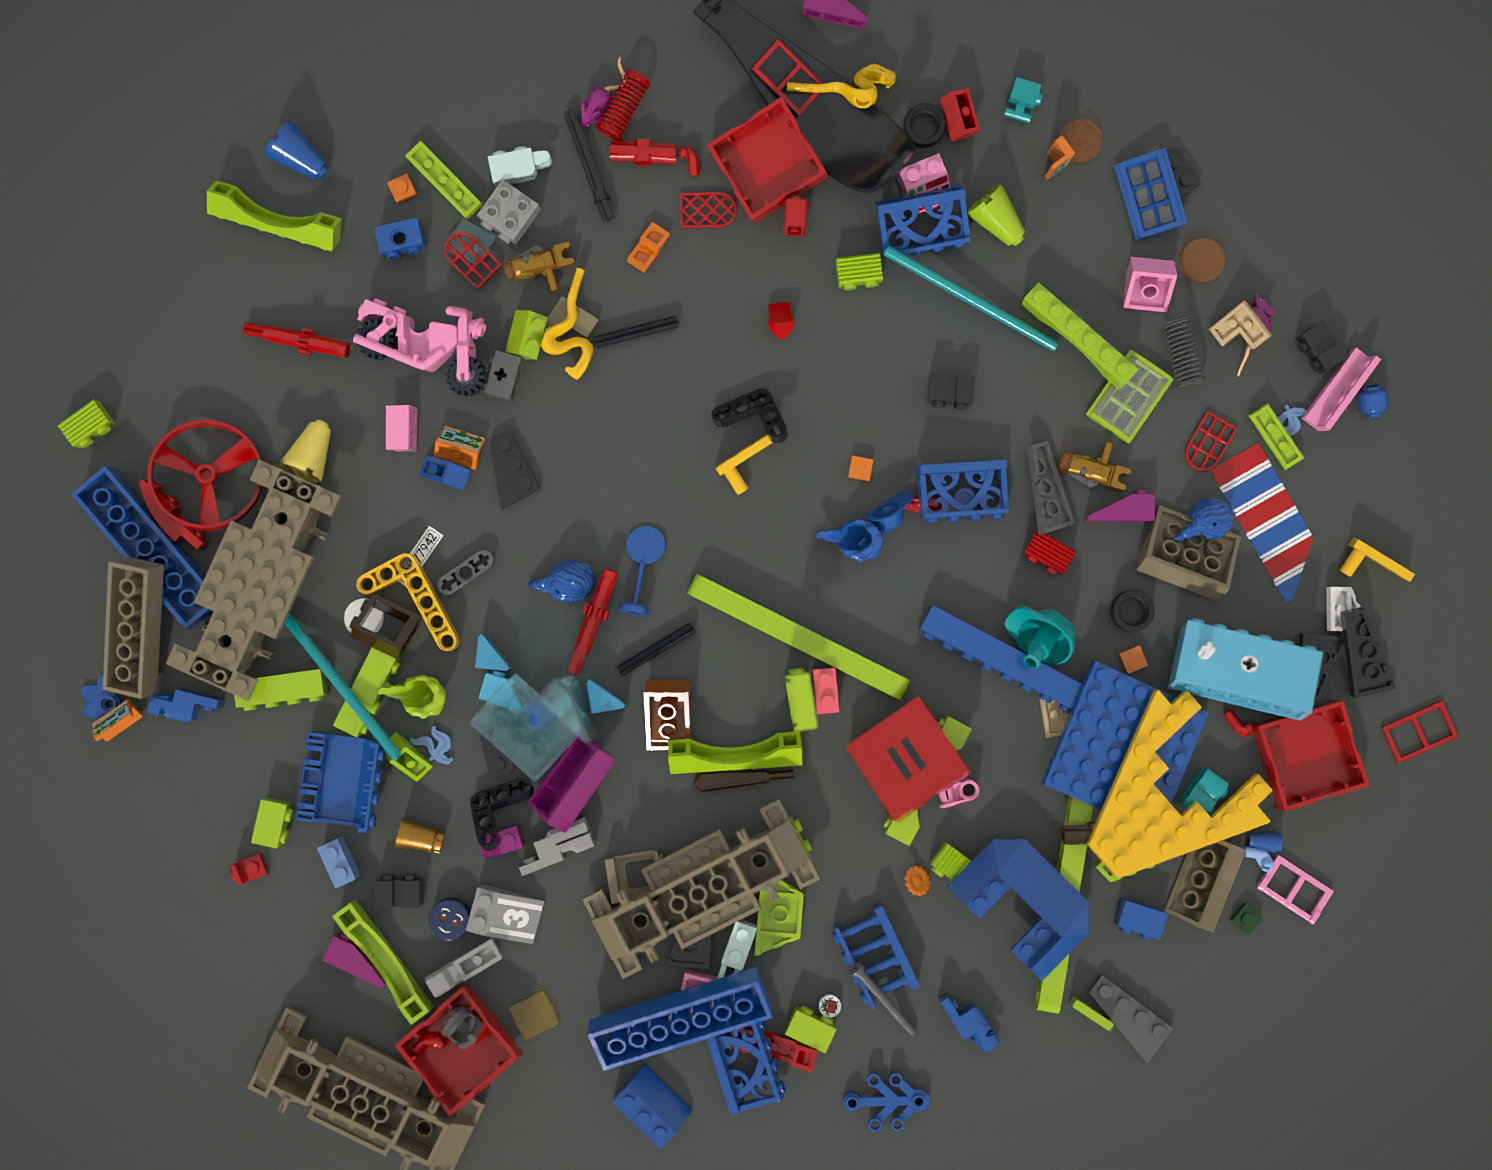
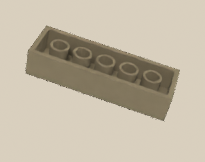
M125 556L108 561L103 690L140 699L157 692L163 564Z

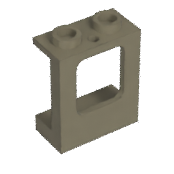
M658 849L606 857L605 866L611 903H620L616 893L623 889L628 899L634 898L650 889L649 886L630 888L628 886L625 869L627 863L653 859L656 862L663 858V853L659 854Z

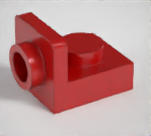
M262 853L232 864L230 870L231 877L234 882H237L238 886L269 873Z

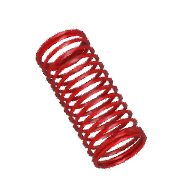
M631 69L626 70L627 72L623 75L624 79H621L622 83H619V87L616 88L617 91L614 92L615 96H612V100L609 101L610 104L607 105L605 113L602 114L603 117L600 118V122L596 125V128L602 134L615 141L621 140L622 131H626L624 127H628L627 123H630V119L633 118L631 114H635L634 110H638L637 106L642 101L641 97H645L643 93H647L646 89L651 85L645 76ZM630 82H632V83L636 84L637 86L641 87L643 90L637 88L636 86H634V85L631 84ZM629 87H631V88H633L634 90L638 91L640 94L634 92V91L631 90ZM626 91L632 93L633 95H635V96L638 97L639 99L633 97L632 95H630V94L627 93ZM625 96H627V97H629L630 99L634 100L636 103H634V102H632L631 100L627 99ZM622 100L626 101L627 103L631 104V105L634 106V107L629 106L628 104H626V103L623 102Z

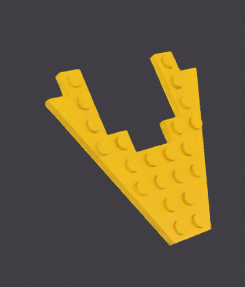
M1159 690L1153 691L1087 841V845L1117 878L1270 822L1269 818L1257 805L1273 790L1259 774H1254L1211 816L1208 815L1198 802H1193L1180 815L1154 785L1169 769L1155 751L1202 708L1188 691H1183L1171 703Z

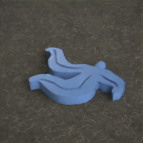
M1285 404L1286 411L1278 419L1283 423L1287 418V426L1284 428L1292 436L1301 427L1297 417L1304 415L1306 409L1296 407L1290 409L1289 405Z
M433 726L431 730L433 737L439 741L436 749L431 737L410 738V742L413 745H425L428 747L431 754L428 758L429 762L433 759L443 764H449L453 761V757L448 758L444 754L451 748V739L448 734L438 731L437 726Z

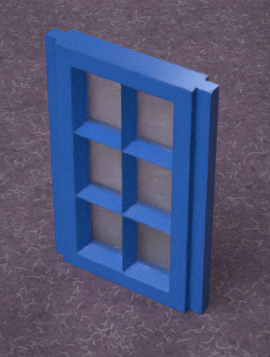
M1166 148L1114 165L1136 241L1188 224Z

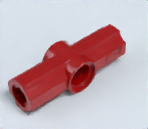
M637 139L634 142L611 141L610 161L633 162V164L639 166H651L653 163L676 165L677 145L654 143L647 139Z

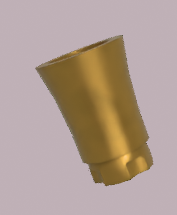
M403 817L398 830L395 848H409L430 853L431 851L440 853L445 832L437 831L436 828L421 825Z

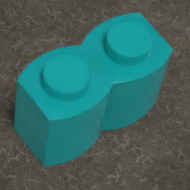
M1203 767L1183 792L1178 802L1185 808H1188L1193 802H1198L1208 815L1211 816L1215 810L1214 805L1218 799L1222 800L1227 795L1229 783L1208 768Z

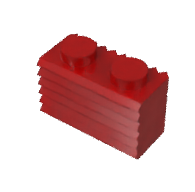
M968 88L951 91L940 99L951 142L967 139L981 129L978 127L976 111L974 110L972 98L970 97L971 93H969L970 89Z
M791 196L790 199L785 201L783 228L785 236H805L808 200H803V197Z
M1036 530L1024 549L1023 554L1027 555L1025 558L1027 561L1034 565L1042 564L1045 566L1044 570L1047 573L1056 576L1057 574L1063 575L1076 551L1046 533L1039 535L1038 530Z

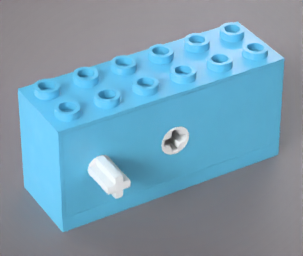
M1199 619L1188 620L1180 629L1168 689L1181 692L1188 691L1193 695L1295 720H1302L1312 713L1323 652L1316 651L1317 648L1307 645L1303 647L1295 646L1293 642L1287 640L1274 641L1267 635H1258L1257 637L1249 635V632L1237 629L1232 631L1220 624L1211 626L1204 624L1205 622Z

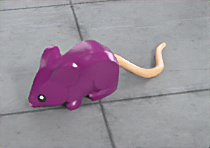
M619 57L618 67L622 75V79H624L623 75H625V73L621 66V57ZM619 85L604 88L595 87L590 93L587 102L582 101V128L600 122L602 114L607 109V105L610 104L609 101L612 100L609 91L617 90L616 88Z
M1255 295L1252 309L1270 331V317L1274 316L1275 309L1262 297ZM1249 345L1247 346L1237 376H1240L1251 349Z

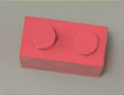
M835 668L812 669L816 713L839 712Z

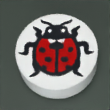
M825 994L820 998L819 1010L821 1014L826 1017H834L840 1012L841 1003L836 995Z

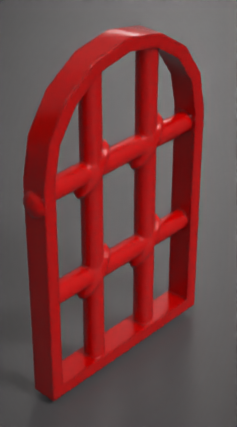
M454 233L445 242L444 252L451 266H454L477 290L502 266L478 242V239L469 233ZM465 235L473 240L467 245L459 236ZM454 237L464 245V249L460 253L449 244ZM475 242L486 252L482 257L471 247ZM447 247L455 253L454 256L456 257L452 261L448 257ZM467 250L477 258V262L473 266L464 258L463 254ZM488 255L498 264L494 270L485 262V258ZM459 258L468 266L469 270L465 274L454 264ZM480 263L491 272L486 278L477 271L476 267ZM472 271L482 280L478 286L467 277Z
M1206 411L1186 446L1185 459L1188 465L1198 471H1207L1214 468L1221 460L1224 451L1238 428ZM1207 415L1214 419L1209 428L1205 430L1201 426ZM1217 420L1224 424L1218 436L1211 433ZM1228 426L1233 431L1226 442L1221 436ZM1200 430L1204 432V436L1199 445L1196 446L1192 441ZM1208 435L1214 438V443L1209 452L1202 449V445ZM1221 442L1224 444V447L1217 458L1212 452L1217 443ZM1191 446L1194 448L1195 452L1192 458L1189 460L1188 450ZM1199 451L1205 454V459L1200 468L1192 464ZM1209 457L1215 460L1212 466L1204 468Z

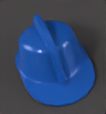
M910 492L896 494L877 508L869 511L865 518L868 521L874 522L879 531L884 535L902 524L904 517L903 509L910 504L913 495Z

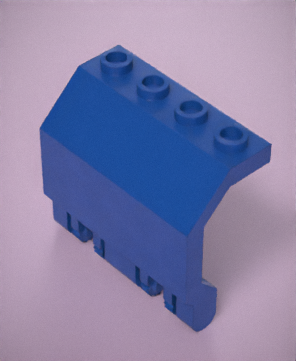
M307 731V742L324 745L305 744V749L321 751L320 759L303 758V763L321 767L302 766L300 785L318 789L299 787V793L315 795L314 803L307 801L297 802V807L304 809H296L295 820L354 826L358 828V832H370L376 825L377 816L374 814V808L379 803L380 794L377 792V786L382 781L383 771L380 770V764L385 759L386 751L376 740Z

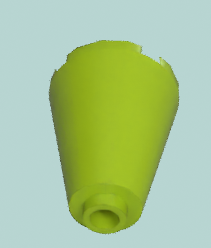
M998 184L987 191L982 199L977 200L967 210V214L1006 245L1010 246L1013 244L1016 246L1024 239L1023 234L1025 230L1004 187Z

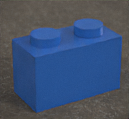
M1121 897L1113 923L1119 926L1118 930L1132 934V931L1140 933V937L1153 941V938L1161 939L1168 913Z

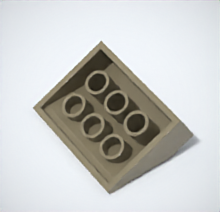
M1159 505L1155 513V521H1152L1141 550L1136 570L1219 602L1230 589L1241 536L1228 531L1223 537L1218 539H1207L1201 534L1190 539L1185 538L1182 541H1176L1174 535H1178L1183 528L1191 524L1192 517L1189 518L1187 515Z

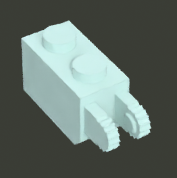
M525 146L517 147L514 151L507 153L505 151H497L492 156H488L492 180L496 188L502 179L510 185L535 180L538 175L537 170L550 167L552 163L548 151L532 152L531 148Z
M744 919L733 924L721 959L722 965L717 979L725 976L727 966L735 968L732 974L743 970L757 930V924Z

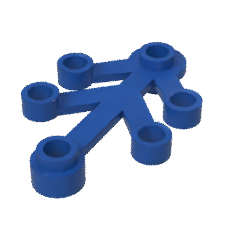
M894 1071L889 1075L890 1084L894 1087H899L907 1095L897 1096L880 1079L878 1073L871 1072L867 1076L869 1086L876 1087L884 1096L860 1097L858 1093L849 1091L843 1096V1104L848 1111H856L859 1107L884 1106L876 1116L871 1117L868 1121L869 1129L873 1132H878L881 1129L882 1122L897 1106L907 1105L898 1116H894L890 1120L891 1128L894 1131H901L904 1127V1122L914 1111L921 1112L928 1107L930 1100L927 1092L922 1089H913L903 1080L899 1072ZM872 1076L878 1078L876 1083L870 1082ZM899 1076L900 1080L895 1083L892 1081V1077ZM918 1097L923 1099L920 1104L914 1102ZM854 1099L856 1100V1104L854 1106H850L848 1104V1101ZM899 1120L901 1125L899 1127L893 1126L894 1121ZM873 1121L879 1122V1125L875 1128L871 1126Z

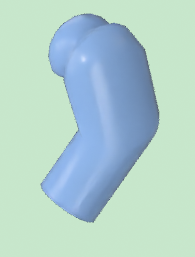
M1244 846L1246 850L1244 857L1255 858L1261 869L1265 872L1273 869V859L1266 850Z

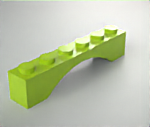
M217 180L207 190V214L237 222L240 225L257 228L260 231L270 232L280 237L293 239L303 244L313 245L323 250L333 251L341 240L342 218L322 212L305 217L280 215L256 204L237 186Z
M1039 282L1023 299L1021 305L1070 341L1092 362L1102 376L1119 391L1139 370Z
M947 715L944 719L940 718L938 722L943 733L957 750L962 749L972 729ZM918 810L900 822L894 821L888 815L883 824V827H885L884 832L910 846L920 827Z
M800 731L781 732L759 743L741 747L709 746L692 739L668 740L670 774L801 766Z
M357 899L332 916L345 935L365 953L390 989L398 1008L411 1025L433 1008L432 1002Z

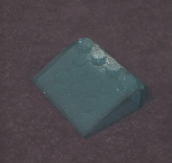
M516 673L469 719V723L535 783L581 734L576 727Z
M572 675L557 676L537 698L588 744L598 734L582 690L578 687L580 683Z

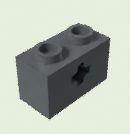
M497 350L495 355H491L488 368L491 369L489 377H486L488 383L484 384V393L487 396L513 402L524 363L522 357ZM504 371L507 377L502 378L500 381L498 374H502Z

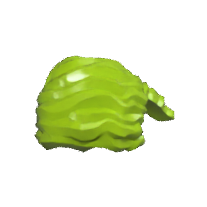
M426 675L407 678L404 685H389L388 687H380L377 690L379 695L385 694L388 697L399 699L406 712L412 716H419L422 719L428 716L439 715L446 702V692L442 685H440L436 678Z

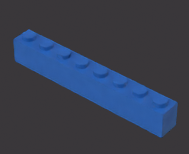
M934 605L929 608L918 629L923 632L921 636L930 641H933L934 638L942 642L941 646L952 652L954 649L961 652L960 656L970 662L973 659L980 662L981 668L989 672L995 670L1001 673L999 677L1011 683L1014 680L1020 684L1019 688L1029 693L1033 690L1040 694L1038 698L1047 703L1053 701L1060 704L1058 708L1070 714L1082 686L1081 683L1043 663H1040L1037 669L1030 668L1023 661L1026 654Z

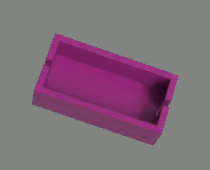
M577 731L527 804L547 824L566 833L607 772L612 768L616 759L595 740Z

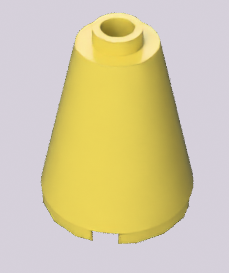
M321 420L310 422L280 461V468L287 472L291 469L295 476L309 482L321 483L331 430L328 428L329 425Z

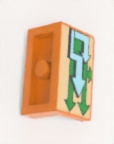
M1063 136L1054 141L1047 153L1054 161V164L1044 176L1045 179L1048 180L1067 166L1075 154Z
M444 426L435 441L434 457L476 470L479 464L480 451L485 443V437Z
M129 699L125 700L91 724L93 738L96 741L103 738L108 742L143 717L142 711Z

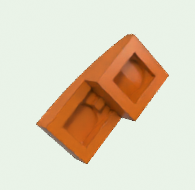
M652 222L640 237L637 246L628 256L627 262L643 273H646L668 240L670 233Z

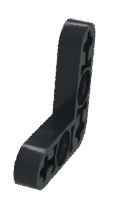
M765 388L754 390L721 404L712 410L711 416L717 427L724 428L758 414L771 442L782 443L788 438L786 424L770 391ZM742 404L748 406L747 409L742 412L737 411V407ZM768 412L776 414L772 419L764 418ZM721 414H723V415L725 416V417L722 418V419L719 417V415H721ZM777 425V428L781 433L776 434L773 426Z
M524 777L477 792L471 797L470 806L477 841L483 850L493 851L500 843L494 810L530 798L534 793V787L529 779ZM507 792V796L503 800H497L499 793ZM484 817H490L488 824L480 825V821ZM486 832H488L489 835L491 836L490 842H488V843H486V841H487Z

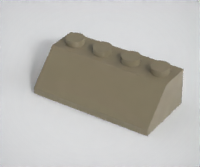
M1221 840L1188 852L1164 911L1201 929L1214 932L1246 850Z

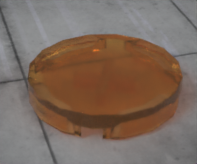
M1072 120L1064 126L1059 134V137L1063 136L1075 152L1070 160L1072 163H1087L1094 159L1101 150V132L1097 125L1089 120Z
M1207 238L1196 239L1190 242L1180 257V267L1184 275L1198 283L1209 282L1215 279L1222 272L1225 265V254L1221 246Z

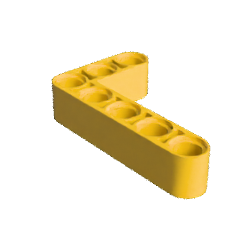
M406 553L400 554L358 578L356 586L363 594H375L403 579L438 647L443 651H452L458 648L460 645L459 635L416 556ZM409 557L412 560V566L406 570L403 567V561ZM387 568H390L393 572V576L389 580H386L383 576ZM416 577H420L423 582L419 589L413 586V581ZM370 578L373 581V587L370 590H366L364 582ZM430 596L433 604L427 609L423 605V600ZM438 615L443 618V625L440 628L435 627L433 623L434 618ZM447 635L453 637L454 642L451 647H447L444 644V638Z

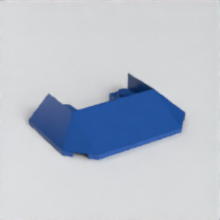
M1024 838L992 839L946 886L979 919L1011 887L1040 918L1010 950L1042 981L1089 934V902Z

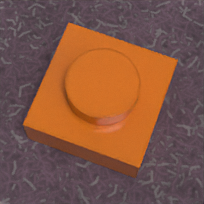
M407 173L387 182L397 204L417 196Z

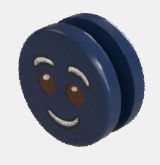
M448 897L439 901L429 914V926L433 934L447 941L456 940L463 936L466 932L471 913L469 906L466 902L456 897Z

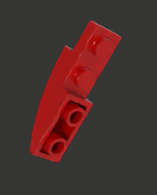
M141 479L139 484L145 503L163 531L174 542L182 543L186 539L196 549L205 550L210 544L205 540L206 535L200 530L184 527L170 519L155 502L150 492L148 480ZM154 481L157 497L163 507L175 517L189 522L179 514L182 510L177 505L179 501L169 493L167 495L161 491L162 486Z

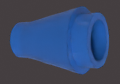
M1277 831L1249 833L1250 847H1256L1272 853L1282 851L1283 836L1278 834Z

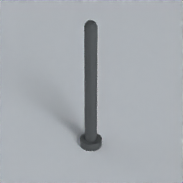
M861 962L855 963L849 970L853 978L858 977L909 1035H916L915 1027L864 972L865 966Z

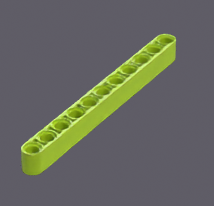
M696 574L687 591V594L899 700L902 699L910 683V680L703 576Z
M1069 796L1064 825H1079L1091 822L1093 806ZM1062 839L1057 871L1080 892L1087 844L1064 845ZM1069 954L1043 981L1039 978L1035 1000L1036 1010L1059 1014Z

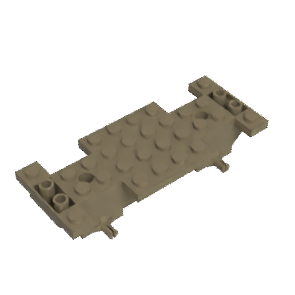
M258 460L250 480L270 490L264 503L259 502L258 506L260 507L256 508L259 514L252 529L234 521L230 522L194 600V603L214 611L209 623L205 622L203 624L205 627H202L201 630L205 632L198 648L194 651L175 643L166 662L171 667L245 700H250L259 681L245 674V672L250 670L253 661L258 656L268 661L272 659L271 656L274 655V652L262 648L265 635L278 639L314 560V557L301 552V550L305 549L308 540L313 536L323 541L326 540L327 537L320 534L328 536V532L317 528V520L321 512L333 517L342 496L262 460ZM286 513L287 522L281 525L279 518L282 514ZM227 635L232 640L229 647H226L224 644V638Z
M780 798L759 809L769 829L754 837L749 838L745 828H743L741 831L736 832L741 843L730 848L721 829H718L642 868L641 871L650 889L629 900L623 889L616 893L621 904L614 908L603 888L582 899L622 979L643 969V965L636 952L645 951L650 963L658 960L659 957L653 946L658 941L668 937L669 934L674 933L681 949L760 910L761 906L754 895L755 892L766 890L771 902L779 899L780 896L774 885L779 880L787 877L791 872L800 889L820 880V876ZM761 854L766 858V862L759 865L754 861V856ZM644 915L647 919V923H638L636 920V916Z
M290 1006L285 1009L247 1089L266 1098L272 1090L277 1092L282 1099L276 1110H281V1113L286 1112L290 1101L298 1102L306 1107L311 1105L312 1107L306 1118L384 1156L388 1155L391 1148L398 1151L404 1157L398 1170H402L405 1163L404 1170H408L412 1161L420 1162L428 1167L431 1165L429 1170L455 1169L486 1102L474 1097L457 1113L449 1117L440 1105L441 1101L437 1100L435 1103L436 1098L429 1100L417 1094L424 1079L410 1065L349 1035L346 1036L338 1054H335L319 1046V1041H315V1039L308 1041L299 1036L308 1015ZM302 1063L308 1064L311 1068V1071H304L302 1068ZM421 1122H427L431 1129L424 1130L421 1127Z

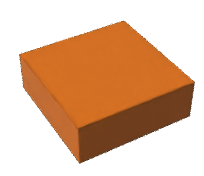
M852 456L848 478L869 482L873 459Z
M1140 645L1118 653L1126 674L1148 666Z

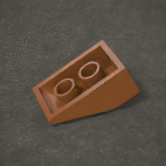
M646 680L644 703L647 750H668V740L691 739L690 680Z

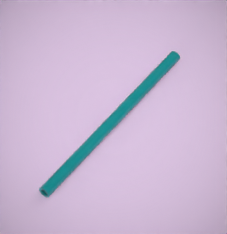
M888 245L883 255L1047 349L1054 352L1057 348L1058 341Z
M289 613L285 621L288 629L392 760L399 758L402 754L401 751L292 614Z

